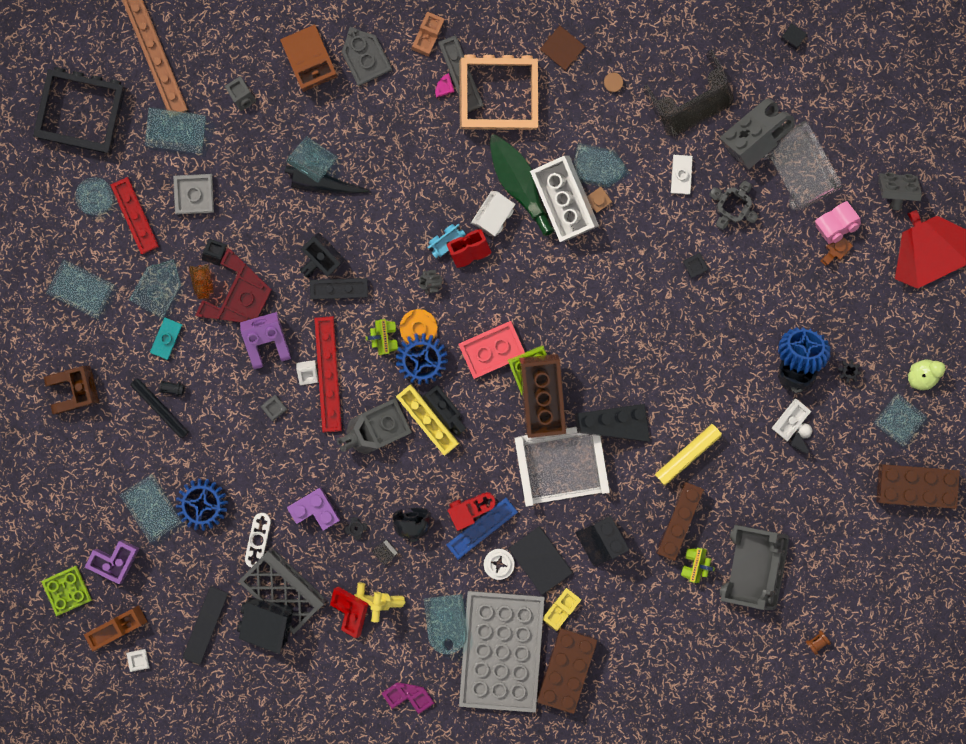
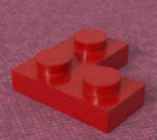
M340 587L334 588L330 605L345 613L341 630L354 638L360 637L368 603Z

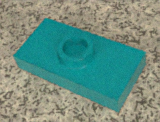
M164 317L150 353L168 360L183 325Z

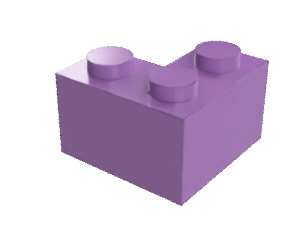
M322 487L287 507L296 524L314 515L322 530H325L341 520Z
M121 540L118 542L112 556L99 549H94L85 568L117 584H121L140 548Z

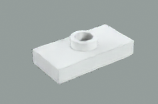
M673 155L672 194L690 195L693 156Z

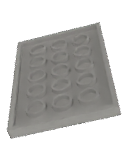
M468 591L459 707L536 713L544 596Z

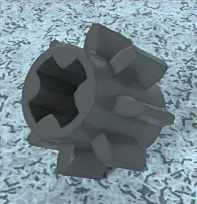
M436 270L423 271V275L419 278V286L421 289H425L426 294L439 292L438 288L443 283L441 275L436 274Z

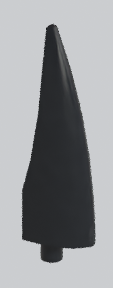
M297 163L296 167L286 165L284 173L293 175L292 188L333 194L369 192V189L341 181L313 167Z

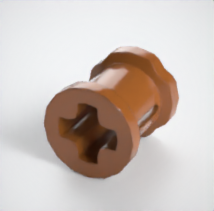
M821 630L810 641H805L815 655L824 646L831 644Z

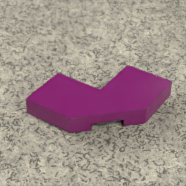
M396 682L381 693L391 709L406 699H409L418 714L435 704L426 689L421 686Z

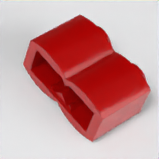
M482 229L474 230L465 237L453 239L447 244L456 268L467 266L474 260L483 259L491 254Z

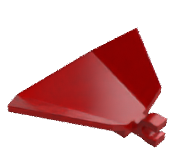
M917 209L908 213L914 227L902 232L895 280L918 289L966 265V229L939 216L921 222Z

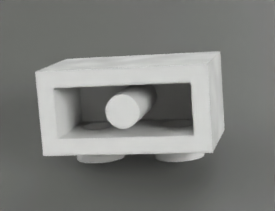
M491 191L471 224L482 229L489 236H496L502 231L504 221L512 215L515 204L499 192Z

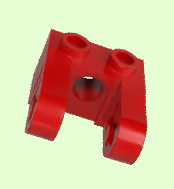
M485 492L463 502L458 499L450 503L448 513L457 531L475 523V517L493 509L495 497L491 493ZM483 497L492 499L490 506L483 504L480 506L482 510L478 511V506L474 501L478 500L479 504L483 502Z

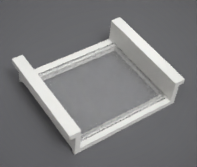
M577 427L566 428V434L534 438H528L527 435L515 438L526 506L596 493H610L600 436L577 433Z

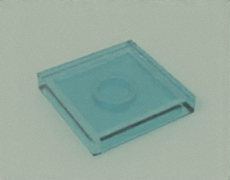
M306 136L286 162L319 183L338 157Z
M896 393L873 424L904 447L927 419V416Z

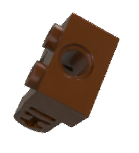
M80 366L43 377L46 387L70 382L72 399L50 405L52 415L100 403L91 366Z

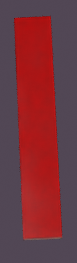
M334 316L314 318L322 432L342 431Z

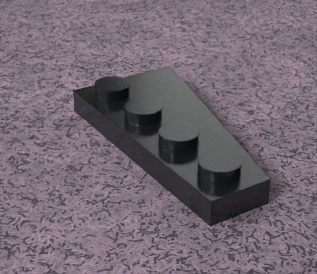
M645 404L575 414L577 433L650 442Z

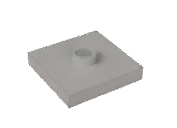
M212 174L173 176L176 215L214 213Z

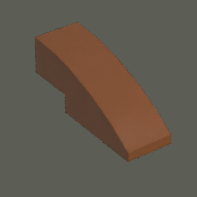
M138 605L84 634V637L93 652L147 623V620Z

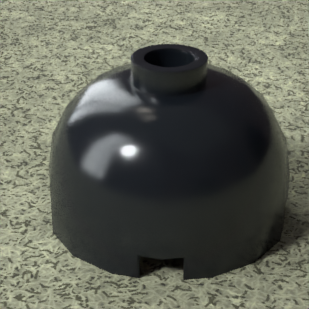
M781 361L778 378L784 389L793 393H803L812 387L816 381L818 371H815L813 374L808 371L806 375L803 371L797 373L796 369L790 370V366H784V361Z
M420 507L410 508L413 512L402 513L401 509L393 513V526L400 537L408 539L410 542H415L428 533L431 526V513H428L427 509Z

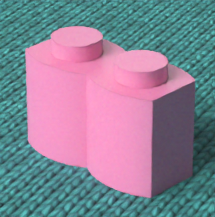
M848 201L838 205L815 221L816 228L828 244L840 241L846 233L855 232L861 224L860 217Z

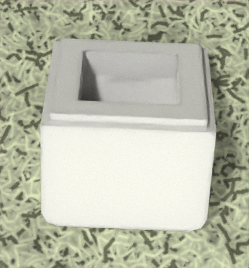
M315 360L296 363L300 385L319 383Z

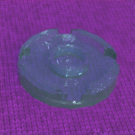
M97 177L88 178L77 187L75 201L84 213L92 216L102 215L113 204L114 192L105 180Z

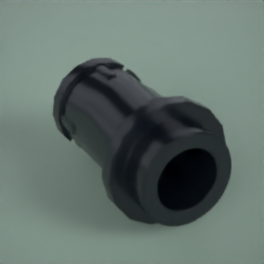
M161 381L159 387L161 390L159 392L174 394L176 397L183 396L185 385L181 384V382L177 384Z

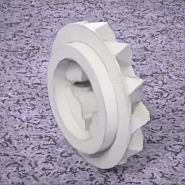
M504 549L492 550L484 559L485 572L493 579L502 580L507 578L514 570L512 555ZM500 556H502V563L507 565V567H500V570L496 572V565L491 563V561H498Z

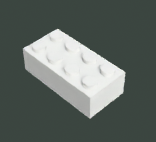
M562 156L530 171L560 242L567 241L599 227L570 156Z

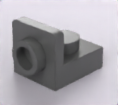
M241 76L224 86L240 111L249 108L256 102Z

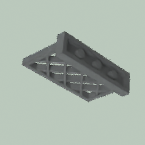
M272 547L238 581L256 599L273 603L285 602L287 606L288 602H298L299 612H293L292 616H299V624L295 628L292 625L290 626V631L293 634L327 600ZM263 561L270 565V573H260V564ZM248 576H257V586H250L245 579ZM260 576H270L271 586H260ZM273 576H281L284 579V586H274ZM261 589H271V599H264L261 596ZM274 589H284L285 599H274ZM287 589H295L298 592V599H288ZM301 602H309L314 608L310 612H302Z

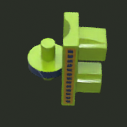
M386 319L375 321V328L370 329L371 336L365 337L366 341L371 340L372 348L378 347V355L390 354L389 352L398 349L397 340H388L387 334L396 332L395 322L386 321Z
M687 549L686 559L694 560L693 568L684 566L681 576L690 579L689 582L700 583L701 574L703 577H707L709 571L715 570V567L710 566L711 559H705L707 549Z

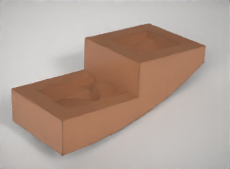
M427 12L411 50L429 57L445 19Z

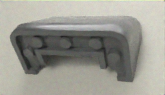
M734 525L730 533V539L733 544H736L730 581L721 586L720 601L761 610H775L779 599L789 536L787 534Z

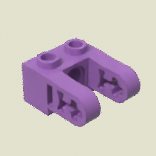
M277 312L240 322L241 334L254 370L264 367L257 345L275 341L281 361L291 359Z

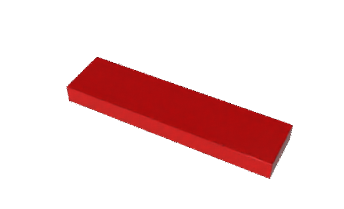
M129 177L111 184V188L141 255L158 248L159 245Z

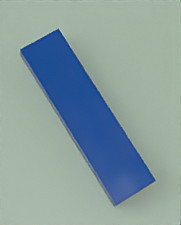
M504 498L493 509L489 510L476 520L475 523L471 524L447 543L446 546L458 560L518 512L510 501Z

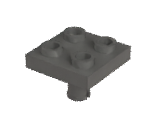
M891 172L879 173L878 182L882 198L892 199L891 209L901 210L903 200L921 201L922 193L917 176L912 174L896 175Z

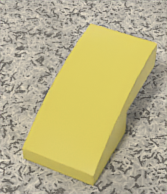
M566 588L543 616V622L557 631L580 603L581 599Z

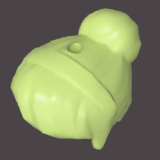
M922 360L912 364L908 373V381L911 387L917 390L931 389L944 375L945 365L942 362Z

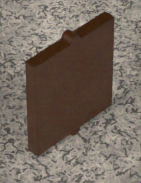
M559 25L554 33L548 36V40L540 50L566 71L571 63L577 60V56L585 46Z

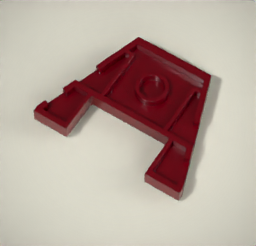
M228 248L220 264L238 272L227 297L221 308L202 300L195 316L234 322H244L260 316L272 289Z

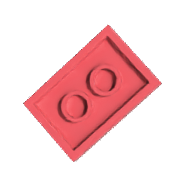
M511 321L458 344L474 379L509 364L508 359L525 353Z

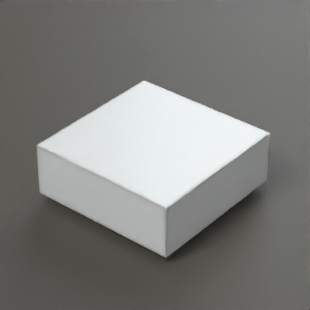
M146 649L127 652L130 672L150 668Z

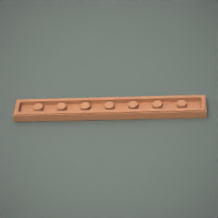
M122 0L170 118L187 112V106L144 1Z

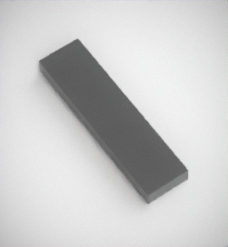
M455 35L439 41L438 44L460 97L459 61L461 58H464V55ZM467 65V113L484 107Z

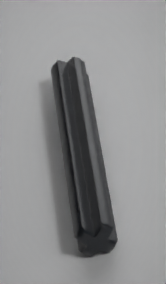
M138 378L131 382V387L180 438H184L188 434V430Z

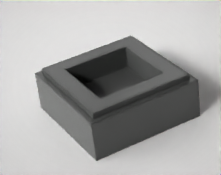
M276 394L260 406L272 421L287 410Z

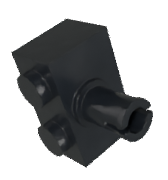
M317 233L301 248L310 260L300 268V272L304 273L309 269L304 274L306 278H309L319 268L328 277L345 259L320 233Z

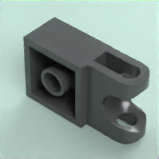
M767 98L719 138L726 150L749 170L778 145L777 141L794 127L795 120L787 112L778 114L777 103Z

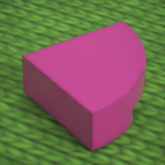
M449 74L444 75L437 83L435 90L436 98L454 93Z

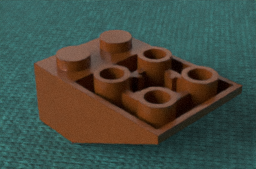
M315 24L280 39L302 92L338 77Z

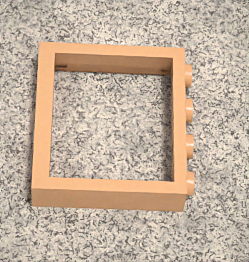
M464 55V58L460 59V129L536 130L538 128V59H533V56L524 55L521 58H514L513 55H503L502 58H495V55H484L483 58H476V55ZM467 65L531 66V120L467 119Z

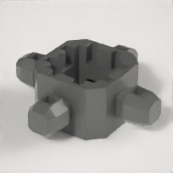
M743 181L738 187L739 190L735 187L728 188L724 194L722 190L715 187L712 188L709 195L715 201L716 199L719 201L716 205V210L722 216L718 218L716 227L723 230L729 224L728 221L732 223L740 222L743 217L746 218V221L755 223L759 216L753 210H749L752 205L751 197L746 195L752 186L749 182ZM730 193L746 203L737 217L729 214L722 208Z

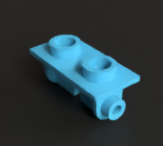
M454 224L450 225L444 230L445 234L439 238L437 235L429 241L428 249H434L431 253L435 258L438 256L442 257V255L449 251L446 243L466 236L462 229L458 231L459 224L456 226Z

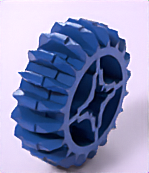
M797 327L793 330L789 329L787 333H784L778 345V354L780 355V360L784 361V366L789 365L790 370L796 369L797 373L803 371L805 375L808 371L813 374L815 371H820L824 368L830 358L831 350L830 346H828V340H824V335L819 336L818 331L813 332L811 328L806 330L804 327L801 329Z
M415 333V340L408 336L409 343L406 341L401 342L405 348L398 347L397 349L402 354H396V359L400 360L396 362V366H403L399 369V373L406 371L404 378L407 379L411 376V383L416 378L419 385H421V379H425L426 384H429L428 378L436 381L435 374L441 377L442 373L439 369L445 370L446 366L443 364L448 362V359L442 358L447 355V351H441L444 349V344L437 346L440 340L437 338L433 342V335L425 339L426 333H422V338H419L418 333ZM416 345H424L420 351H410ZM430 347L434 349L438 356L437 362L428 355ZM425 352L426 361L419 364L418 356L423 355ZM406 356H409L416 363L414 370L407 365ZM425 366L434 367L428 372L419 373Z
M198 479V485L192 480L190 481L191 488L185 484L184 488L187 492L180 490L179 493L183 495V498H176L177 501L182 502V505H176L177 509L182 508V511L177 513L178 516L185 515L181 521L189 520L188 527L195 523V530H198L201 525L203 531L206 530V524H208L210 529L214 528L212 522L219 525L220 521L217 517L224 519L225 516L221 514V511H228L227 508L222 507V505L228 504V501H222V498L227 496L226 493L219 494L223 488L215 489L216 482L209 486V479H206L204 484L202 479ZM202 489L198 499L188 498L194 490ZM208 490L214 494L217 505L209 502ZM201 499H203L204 504L211 507H203V510H201L196 502H201ZM187 504L196 509V519L188 512ZM206 510L216 511L210 519L202 520Z

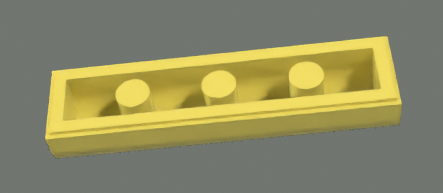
M412 384L396 396L444 456L460 444Z
M711 424L654 475L666 486L722 436V433Z

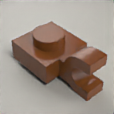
M844 237L836 243L828 244L825 248L829 252L820 262L826 266L835 257L840 260L853 245Z

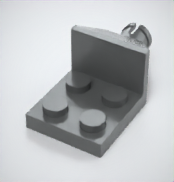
M395 398L349 420L346 430L347 434L337 438V444L346 442V444L339 447L342 452L353 447L354 450L366 455L412 432Z

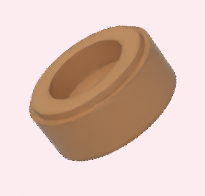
M610 73L604 79V87L609 92H617L623 86V79L618 73Z

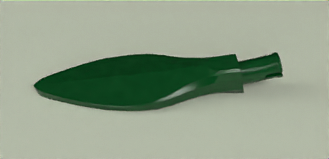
M492 134L490 137L492 160L501 185L528 211L532 219L537 222L543 236L552 234L554 229L547 219V213L530 173L532 170L531 166L514 147L499 136Z

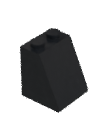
M609 514L575 532L593 566L612 560L629 550Z
M249 597L241 606L240 613L243 614L242 621H239L237 632H240L239 639L280 654L288 642L294 607Z

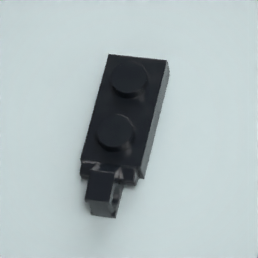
M436 385L422 396L423 400L448 430H451L456 436L466 430V427L461 422L460 412L439 386Z

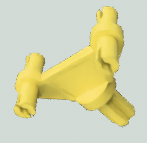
M362 582L357 583V594H354V596L371 606L372 622H379L380 611L389 610L390 607H403L405 604L404 596H389L388 593L374 592V596L365 595L366 584Z

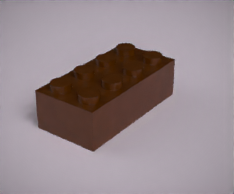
M558 354L519 358L527 437L534 438L566 434L561 367Z
M879 464L876 502L957 509L960 470Z
M563 627L559 628L537 697L538 703L572 714L575 713L597 638Z

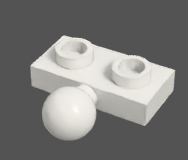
M794 399L771 429L786 441L791 438L796 430L803 439L809 438L812 434V428L809 424H802V422L810 414L811 410L799 400Z

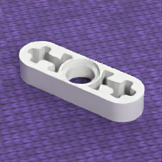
M259 513L253 519L245 556V562L251 568L254 564H251L252 561L249 560V556H253L254 550L250 551V548L262 549L261 553L257 551L256 557L259 559L265 553L271 525V518L266 513ZM262 516L267 521V524H264L262 530H266L265 534L260 531L254 532L255 528L259 529L260 523L257 522V519H261ZM255 535L263 537L264 542L262 545L257 546L253 543Z

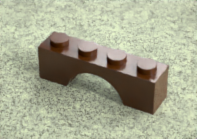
M684 482L669 524L656 550L657 554L674 561L676 560L704 489Z

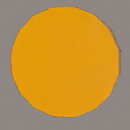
M416 309L409 311L400 322L401 337L407 343H409L408 336L415 340V333H418L419 338H422V333H426L425 339L433 335V340L437 335L438 326L436 319L426 310ZM416 345L414 347H423L424 345Z

